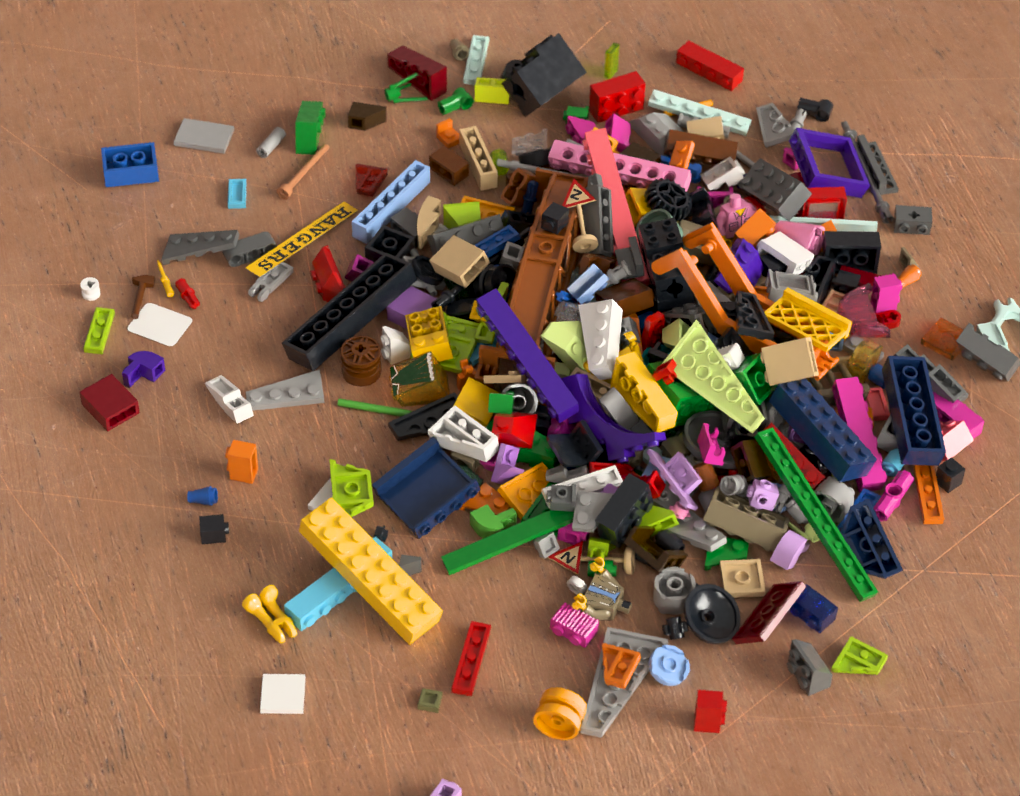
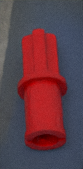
M184 278L178 279L175 282V286L181 293V298L187 302L189 307L196 309L200 302L195 296L194 289L189 287Z

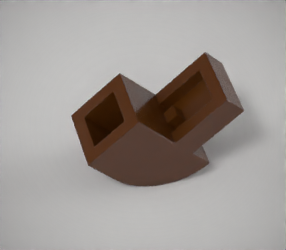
M583 253L578 265L579 274L581 275L592 264H595L606 275L609 269L616 267L617 260L598 254Z

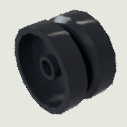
M488 264L473 280L474 295L480 297L495 288L498 290L501 282L509 283L507 303L516 275L515 269L509 264Z

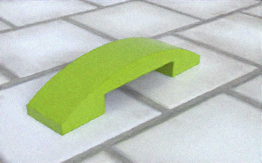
M443 312L448 333L475 339L477 343H493L496 334L488 329L486 322L480 321V323L448 316L446 312Z

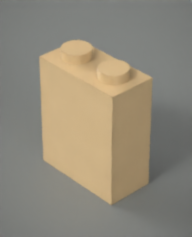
M455 235L429 260L436 273L464 288H467L490 263L484 250Z
M811 337L761 348V361L763 364L765 363L766 367L765 379L767 383L769 382L770 386L819 375Z

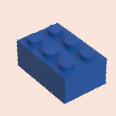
M154 142L101 148L106 187L159 182Z

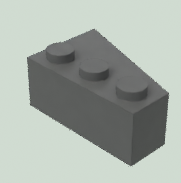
M969 323L956 340L962 352L961 355L969 361L971 359L976 361L977 366L981 369L992 371V375L997 379L1009 381L1020 366L1019 358L1000 344L997 345L989 340V336L986 334L981 335L973 328L974 326Z

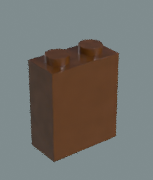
M635 278L595 292L596 302L613 299L623 310L622 318L654 306L653 299L655 296L653 290Z

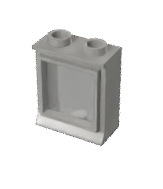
M768 269L765 287H767L766 293H769L768 299L776 302L783 296L784 290L790 288L817 302L818 292H816V283L813 281V275L808 277L785 272H773L771 269Z

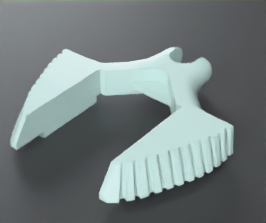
M1008 298V305H1003L997 299L994 302V318L991 322L977 324L976 332L981 335L986 334L989 336V340L997 345L1000 344L1010 351L1000 326L1008 319L1020 322V308L1012 298Z

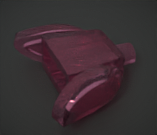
M869 282L849 291L842 297L838 310L835 313L852 321L851 333L865 338H890V329L877 322V317L868 298L873 289Z

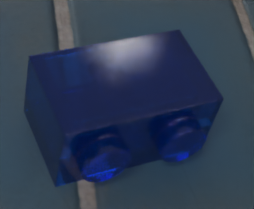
M806 584V588L790 607L789 611L795 617H799L807 623L811 629L821 633L836 620L838 607Z

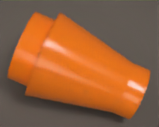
M908 265L899 275L898 280H901L903 288L918 281L922 273L916 265Z

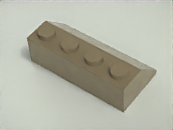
M719 487L715 488L703 520L712 527L718 526L730 535L736 534L743 537L748 543L759 544L764 550L769 552L775 551L778 543L786 534L790 519L774 511L756 509L749 504V500L738 495H725Z

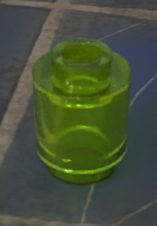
M502 149L492 151L490 157L498 175L506 174L509 168L497 166L498 159L508 161L507 153Z

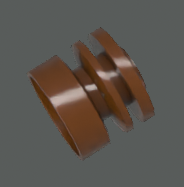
M360 335L349 338L341 347L343 378L347 383L359 387L375 383L381 375V349L379 343L369 336Z

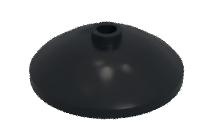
M703 584L694 588L686 597L684 603L685 620L690 630L699 639L710 644H722L734 637L739 630L741 617L739 607L729 592L714 584Z

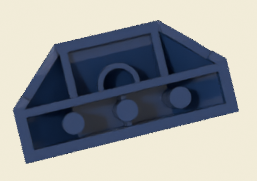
M867 499L851 506L841 534L868 575L882 579L902 572V566L870 500Z

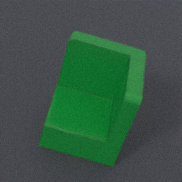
M506 391L505 394L490 393L488 413L512 414L514 392Z

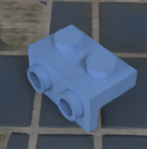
M592 264L567 287V290L580 304H587L594 298L593 294L597 290L601 291L607 286L609 278L595 264Z

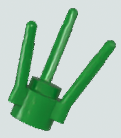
M417 73L384 89L387 101H393L394 104L398 102L427 101L428 98H399L401 96L400 90L410 87L411 83L403 86L400 85L416 77Z

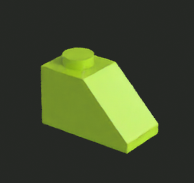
M654 505L648 513L644 514L640 526H653L655 531L652 536L656 535L660 530L679 525L674 511Z

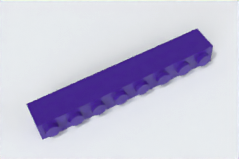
M495 288L476 299L478 315L481 318L484 317L487 321L488 329L491 332H495L500 346H505L510 360H514L517 363L516 367L519 373L527 377L526 381L529 387L535 389L538 393L539 401L542 404H546L551 418H556L558 423H561L578 413L579 404L498 290Z

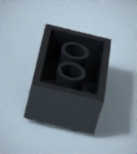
M824 231L821 256L836 259L835 273H839L843 265L877 274L881 252L879 232Z
M630 473L627 475L595 519L600 538L610 540V544L619 549L627 538L628 531L634 526H640L644 514L648 513L653 507V498L649 484Z

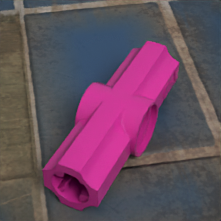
M906 470L898 471L892 482L886 485L883 495L873 508L880 522L887 521L894 509L899 507L901 499L914 481L910 472Z

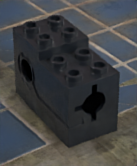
M558 33L554 37L551 34L524 54L525 58L521 60L522 64L505 76L506 80L501 84L513 101H516L518 108L526 117L587 72L560 33Z
M675 217L638 225L641 253L648 273L649 285L654 292L657 310L666 312L671 311L675 307H683V304L686 303L695 304L694 293L678 268H674L662 275L654 273L651 268L652 262L681 247L685 251Z

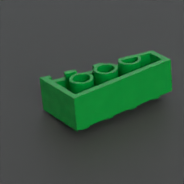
M494 418L485 427L490 432H492ZM537 431L534 434L532 448H520L516 463H528L529 467H534L543 462L548 469L560 465L558 458L546 440V436Z

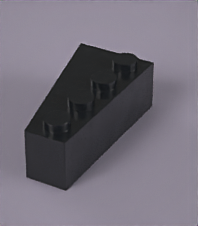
M818 255L806 268V272L803 275L808 277L813 275V281L816 283V292H818L817 303L822 305L835 276L836 259Z

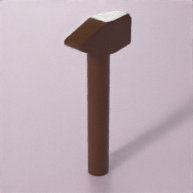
M140 275L132 277V283L138 286L131 314L133 319H138L145 288L154 287L155 276Z

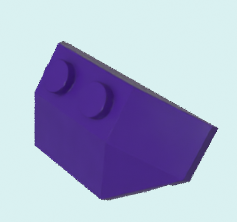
M737 238L730 250L752 286L755 287L764 270V266L758 251L744 238ZM719 270L714 282L727 293H732L733 291Z

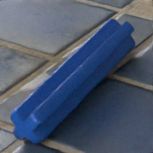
M562 290L555 293L558 296L557 301L571 306L578 303L571 293Z

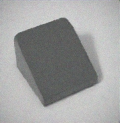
M401 555L399 566L409 576L420 573L422 570L421 557Z

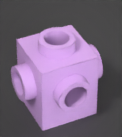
M754 479L752 486L749 485L746 492L749 504L759 510L773 511L779 496L777 485L764 479Z

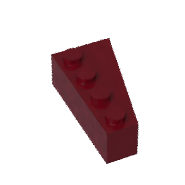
M403 45L387 54V67L402 79L414 73L418 74L407 81V83H411V86L430 101L447 93V66Z

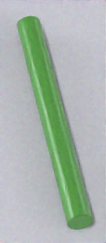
M341 398L338 399L337 403L338 406L400 417L412 412L411 410Z

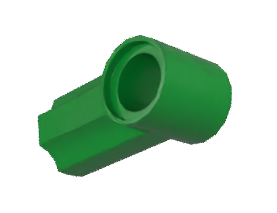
M460 87L453 92L452 96L438 101L437 106L440 113L445 115L459 108L463 110L469 109L474 104V99L464 88Z

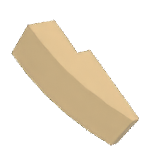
M429 195L424 201L417 219L418 248L420 249L427 243V236L434 234L438 229L439 216L442 213L441 200Z

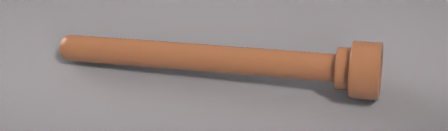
M327 144L322 145L288 183L282 184L277 189V195L281 199L287 200L292 195L293 187L327 152L329 146Z

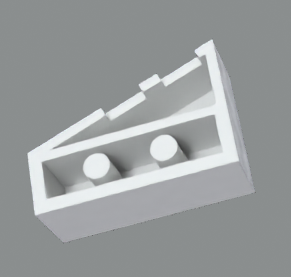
M455 405L428 430L429 439L434 437L440 447L487 462L500 449L498 437Z

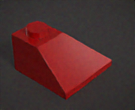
M512 412V414L496 413L492 433L498 437L499 446L503 443L514 447L532 448L537 414Z

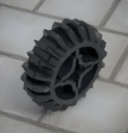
M663 178L655 179L649 184L644 195V201L648 203V208L652 210L665 209L673 218L675 217L676 222L682 221L688 216L693 205L691 203L692 199L689 197L690 194L685 192L686 188H682L674 180L671 182L668 178L665 180Z

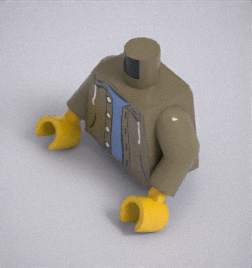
M602 557L595 558V562L590 564V569L599 573H595L585 595L578 594L574 597L575 601L572 603V608L575 610L581 608V612L592 618L594 617L598 621L614 620L617 611L629 614L632 602L623 600L624 588L606 568H603L605 565L604 559Z

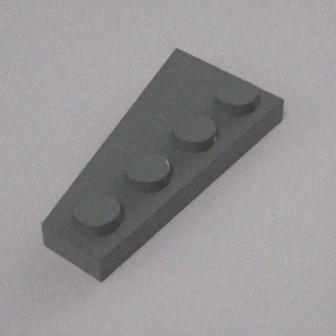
M238 230L170 234L161 261L163 265L170 264L171 260L175 259L179 262L186 260L188 256H203L208 251L216 253L236 248L239 232Z

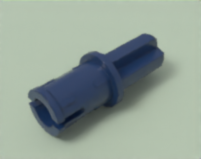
M534 180L528 182L526 194L523 195L524 202L521 210L523 213L528 212V214H532L534 202L537 201L536 194L539 184Z

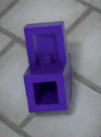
M139 351L131 354L128 357L129 366H126L122 372L123 383L130 388L141 376L155 382L165 372L164 358L150 351Z

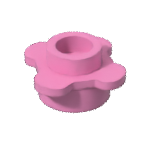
M676 501L674 506H669V510L674 511L676 518L684 519L685 517H690V508H684L679 501Z

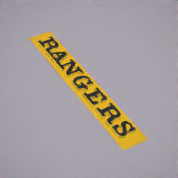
M342 202L245 268L261 277L358 210L346 202Z

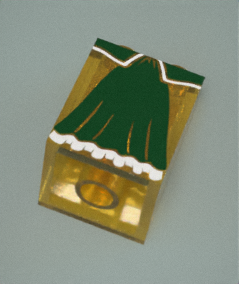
M431 351L390 367L391 375L389 380L393 388L391 395L394 401L397 400L402 407L427 405L450 394L447 372Z

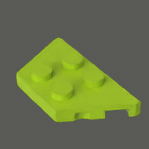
M330 459L333 499L351 517L373 507L370 470L356 468L350 464H346V466L336 464V460Z

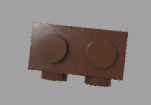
M442 146L429 155L430 170L455 186L469 176V162L446 146Z

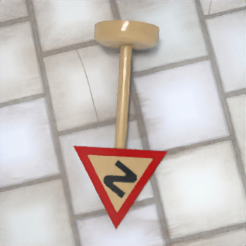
M573 179L562 206L566 208L577 206L581 235L573 240L572 246L576 252L587 253L598 247V240L594 235L586 234L581 205L594 202L596 199Z
M581 541L547 558L579 576L581 561H594L597 557L582 556L584 541ZM626 547L624 558L604 557V560L624 563L625 573L634 574L635 552L630 547Z

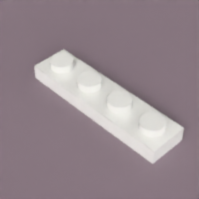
M614 465L555 485L572 486V484H576L577 496V491H603V488L608 483L619 487L623 480ZM551 486L542 489L541 493L545 501L547 490H551Z

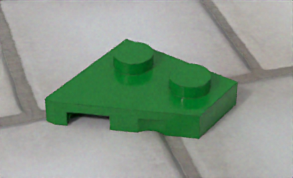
M726 538V544L712 552L707 551L704 570H711V567L719 565L720 561L747 560L749 543L745 540Z

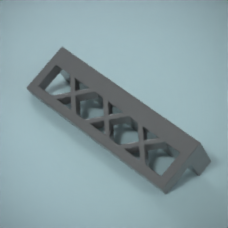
M857 135L856 142L880 195L898 193L899 188L876 141L868 143L865 135Z

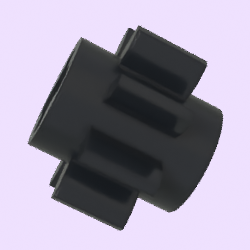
M681 616L667 618V624L662 625L663 635H669L670 640L684 638V632L689 631L687 622L682 621Z

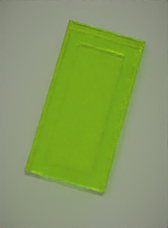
M614 42L606 51L604 78L611 79L618 71L620 48L618 43Z

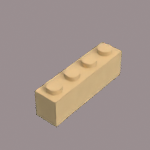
M472 126L459 129V145L466 160L469 162V167L480 191L497 188L498 172L477 127Z

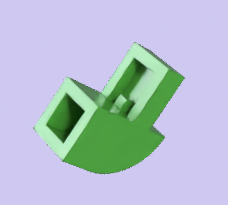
M487 504L470 512V525L481 538H486L517 524V512L514 508L495 515Z

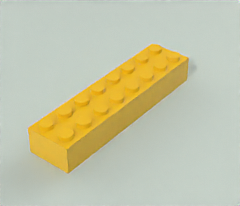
M332 497L301 519L299 532L409 645L440 621L443 610Z

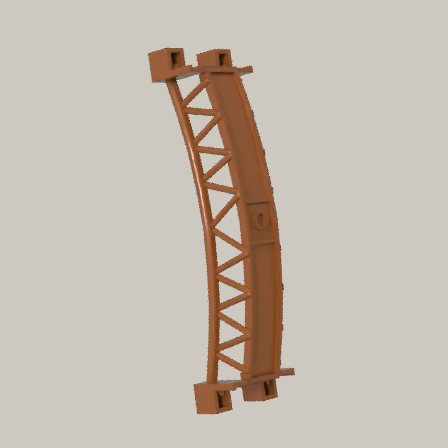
M537 167L535 181L538 182L539 186L536 202L541 203V205L536 209L535 220L530 227L507 304L541 350L540 343L542 338L540 335L549 325L547 315L550 303V322H560L565 303L556 300L558 296L555 295L554 288L558 277L557 292H561V290L568 292L567 287L570 286L579 257V252L573 250L572 242L577 236L581 235L577 206L569 208L568 224L557 235L541 229L542 213L553 202L559 205L563 204L573 179L583 188L588 187V177L543 170ZM574 225V234L572 238L571 231ZM567 246L566 266L564 271L561 266V263ZM561 274H562V276H563L562 286H561ZM543 340L542 353L555 370V358L551 357L553 350ZM497 341L496 347L480 345L479 365L474 380L495 390L497 383H484V376L498 375L500 358L510 359L504 345L500 346Z

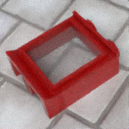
M845 187L807 188L812 195L796 213V217L844 219L847 203Z

